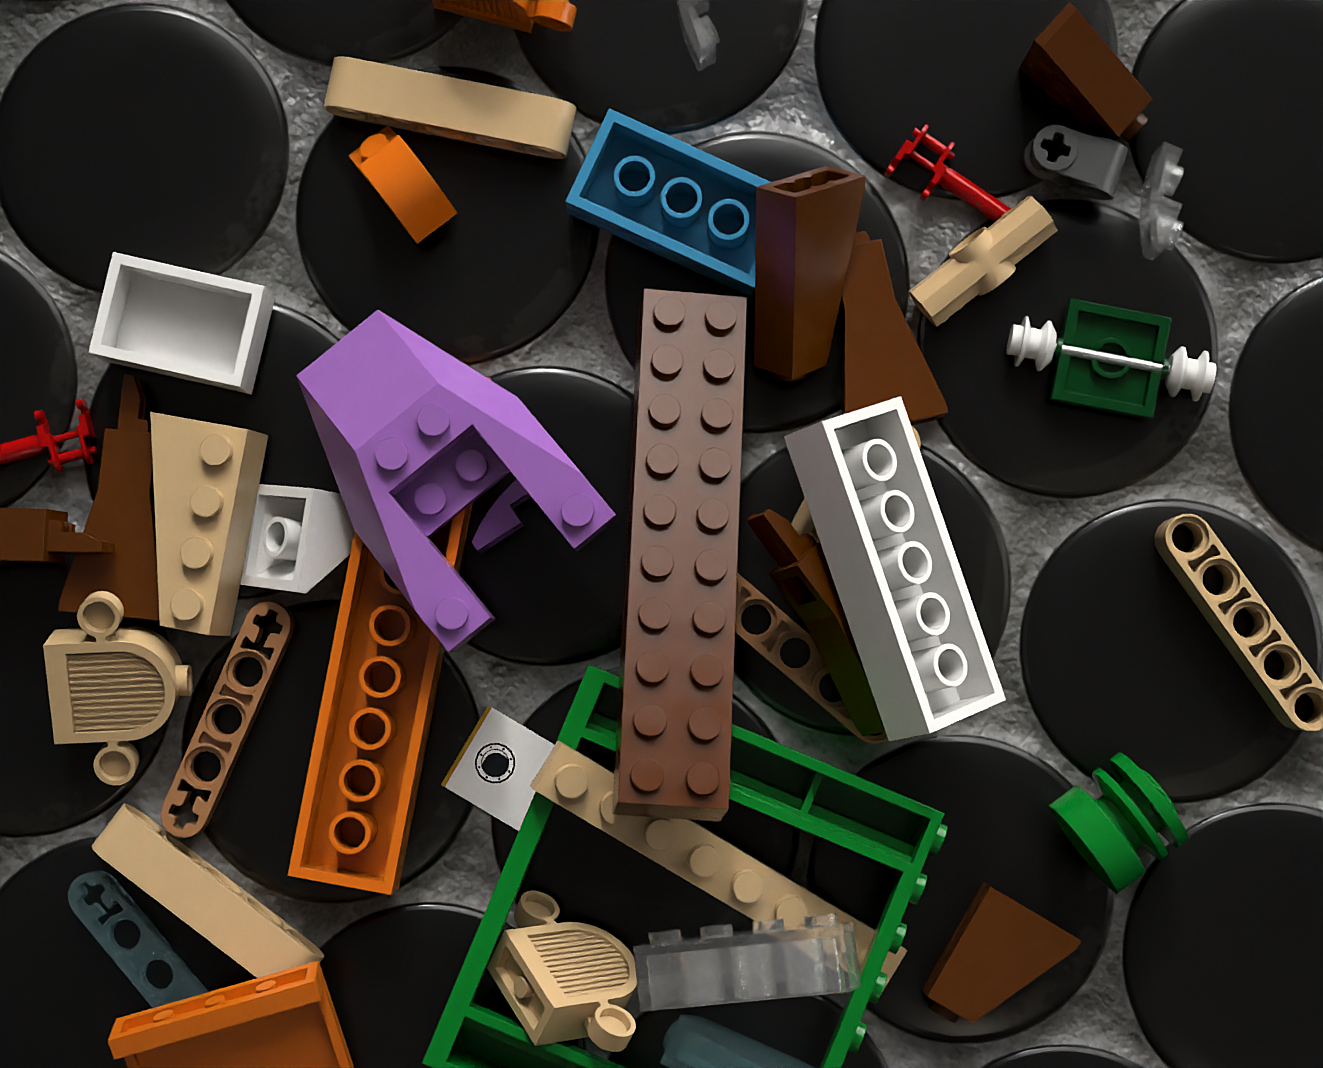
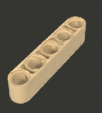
M334 57L323 107L327 112L340 117L384 126L389 125L394 128L552 159H564L567 157L577 108L574 104L562 99L350 57Z
M1182 514L1164 521L1157 528L1155 534V546L1158 553L1277 719L1285 727L1292 730L1318 731L1322 729L1323 683L1208 523L1194 514ZM1177 525L1186 526L1192 532L1194 542L1188 552L1178 550L1172 541V533ZM1210 566L1218 569L1223 576V587L1216 595L1209 593L1203 585V574ZM1239 609L1247 610L1253 618L1254 626L1252 632L1246 637L1240 636L1233 626V618ZM1271 651L1277 652L1284 662L1282 674L1276 679L1270 678L1264 670L1265 657ZM1305 693L1312 699L1314 711L1312 716L1303 722L1297 717L1294 705L1297 698Z
M124 803L91 846L108 864L257 978L318 960L320 963L324 958L322 951L305 936L154 820L129 804Z

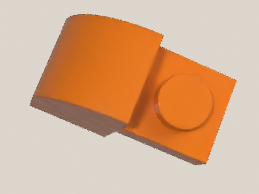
M389 125L377 134L368 137L359 148L348 155L417 244L457 214V211L423 164Z

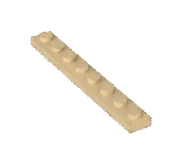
M558 740L530 785L533 790L856 980L876 930L691 819L613 815L614 773ZM900 946L896 954L888 951L881 968V972L887 974L883 990L907 952L902 946Z

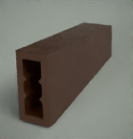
M824 166L756 187L754 366L775 373L777 379L783 381L802 380L806 377L807 373L827 366L865 190V175Z

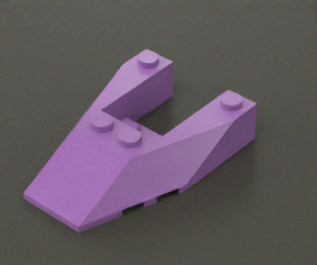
M379 310L375 311L296 375L355 532L448 652H456L494 621L495 618L436 547L430 537L509 472H512L576 552L617 520L613 510L517 396Z

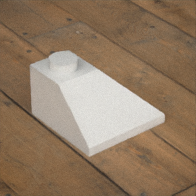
M259 484L240 585L306 594L347 558L351 552L355 530L341 494L314 488Z

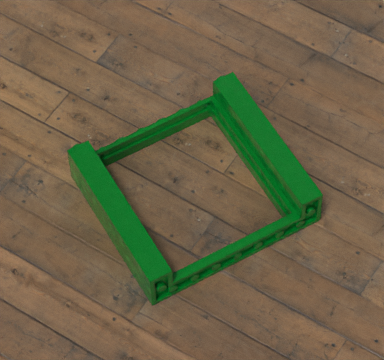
M588 665L557 741L559 740L577 751L582 738H585L615 751L619 676L596 666ZM732 724L730 800L900 870L820 1065V1068H841L847 1052L855 1054L861 1045L867 1027L866 1023L860 1021L868 1001L876 1004L883 991L887 974L881 972V968L888 951L896 954L903 942L907 924L902 923L901 919L908 902L916 905L922 895L927 875L921 873L928 853L937 855L942 846L948 828L947 825L941 823L945 813ZM536 791L422 1064L429 1067L626 1068L565 1041L535 1046L520 1022L472 1003L555 805V802Z

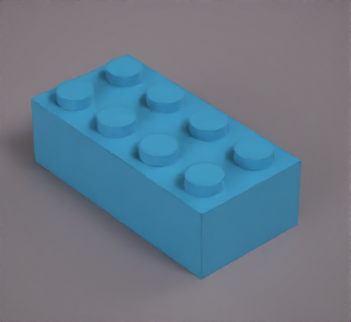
M609 108L565 201L568 214L752 298L755 293L756 187L771 182Z

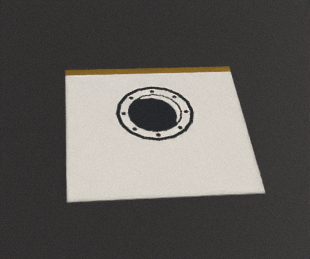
M488 705L441 785L519 831L535 794V790L530 785L555 745Z

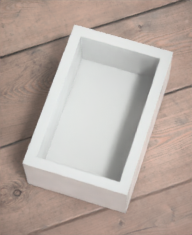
M113 252L88 353L105 362L252 395L275 296L262 285Z

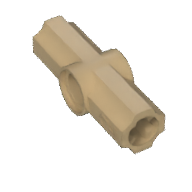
M1027 196L1016 206L1004 213L990 227H983L961 241L949 253L951 258L909 290V295L922 314L933 326L938 327L976 295L979 294L981 296L990 292L1009 278L1016 270L1015 264L1058 231L1053 219L1033 196Z

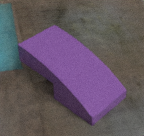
M517 479L496 500L476 531L472 544L481 554L524 526L514 508L530 499L531 496Z

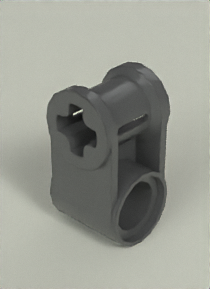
M1050 125L1039 131L1035 138L1027 144L1023 153V162L1030 175L1037 179L1069 188L1089 198L1109 201L1114 198L1128 148L1108 138L1091 136L1062 125ZM1047 143L1054 146L1053 154L1058 157L1054 162L1047 160L1048 151L1043 149Z

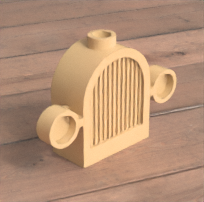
M97 591L90 594L78 609L77 619L81 628L55 629L43 644L54 744L106 742L94 759V771L97 777L104 783L122 785L133 777L139 765V754L129 741L141 739L154 733L166 722L179 697L191 696L193 676L191 666L182 665L175 648L160 634L143 627L119 626L124 616L122 602L110 592Z
M540 891L525 892L514 911V920L520 928L504 930L487 969L535 1046L590 1037L602 1050L611 1052L624 1050L636 1029L635 1020L624 1008L640 979V967L637 960L619 939L601 928L581 922L556 923L560 913L557 902L549 895Z

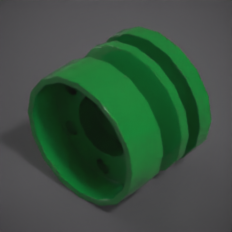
M1121 752L1109 759L1108 762L1119 783L1101 768H1097L1092 773L1093 780L1101 794L1098 799L1095 800L1090 794L1075 785L1049 805L1053 818L1075 849L1097 876L1116 894L1145 873L1142 862L1135 851L1137 848L1142 846L1148 853L1160 861L1167 857L1168 852L1158 836V832L1176 848L1189 839L1188 833L1177 815V810L1165 791L1150 774L1140 769Z

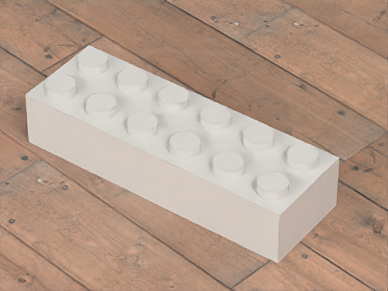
M901 396L816 423L784 436L888 740L893 741L929 734L1005 701L998 675Z

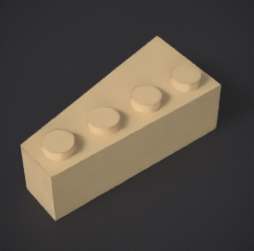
M150 412L160 626L205 635L231 636L268 435L238 427Z

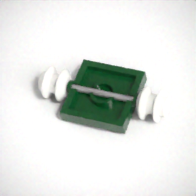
M1072 298L1067 301L1060 338H1057V333L1051 321L1048 320L1041 329L1031 328L1028 316L1024 317L1021 325H1012L1008 338L1007 354L1015 356L1014 366L1016 367L1020 365L1024 358L1035 360L1037 371H1041L1051 362L1052 357L1056 359L1049 401L1145 420L1153 418L1160 380H1165V386L1171 397H1175L1180 389L1183 388L1190 390L1192 400L1197 402L1202 392H1211L1216 376V363L1209 362L1208 351H1203L1196 360L1188 358L1186 348L1181 346L1171 355L1170 359H1164L1172 318Z

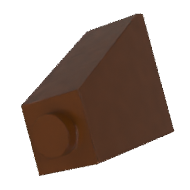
M1069 2L1034 40L1019 69L1094 136L1114 141L1121 136L1125 141L1129 142L1149 120L1142 112L1152 101V98L1078 9Z
M983 882L922 988L925 995L932 999L928 1008L954 1024L959 1016L974 1023L1074 952L1081 940Z

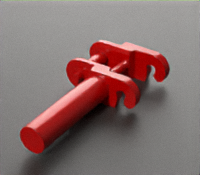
M925 124L921 131L917 128L914 129L912 135L916 137L914 142L906 140L884 172V175L889 178L901 159L908 160L910 157L930 170L929 175L932 180L919 197L922 201L925 202L936 184H939L994 222L1011 209L952 168H948L943 164L945 158L951 161L954 158L955 154L951 152V149L955 143L951 142L947 147L926 133L929 128L927 124ZM920 142L941 156L935 165L914 151Z
M84 398L75 401L77 408L81 411V414L78 415L80 425L76 427L77 430L54 436L51 434L46 415L42 409L34 411V417L40 424L36 426L38 434L0 444V465L43 454L46 450H49L51 458H48L49 466L54 465L58 473L63 472V464L85 458L88 464H93V454L97 453V449L95 446L91 447L89 439L95 438L96 435L89 408ZM79 437L81 448L64 453L60 452L59 442Z

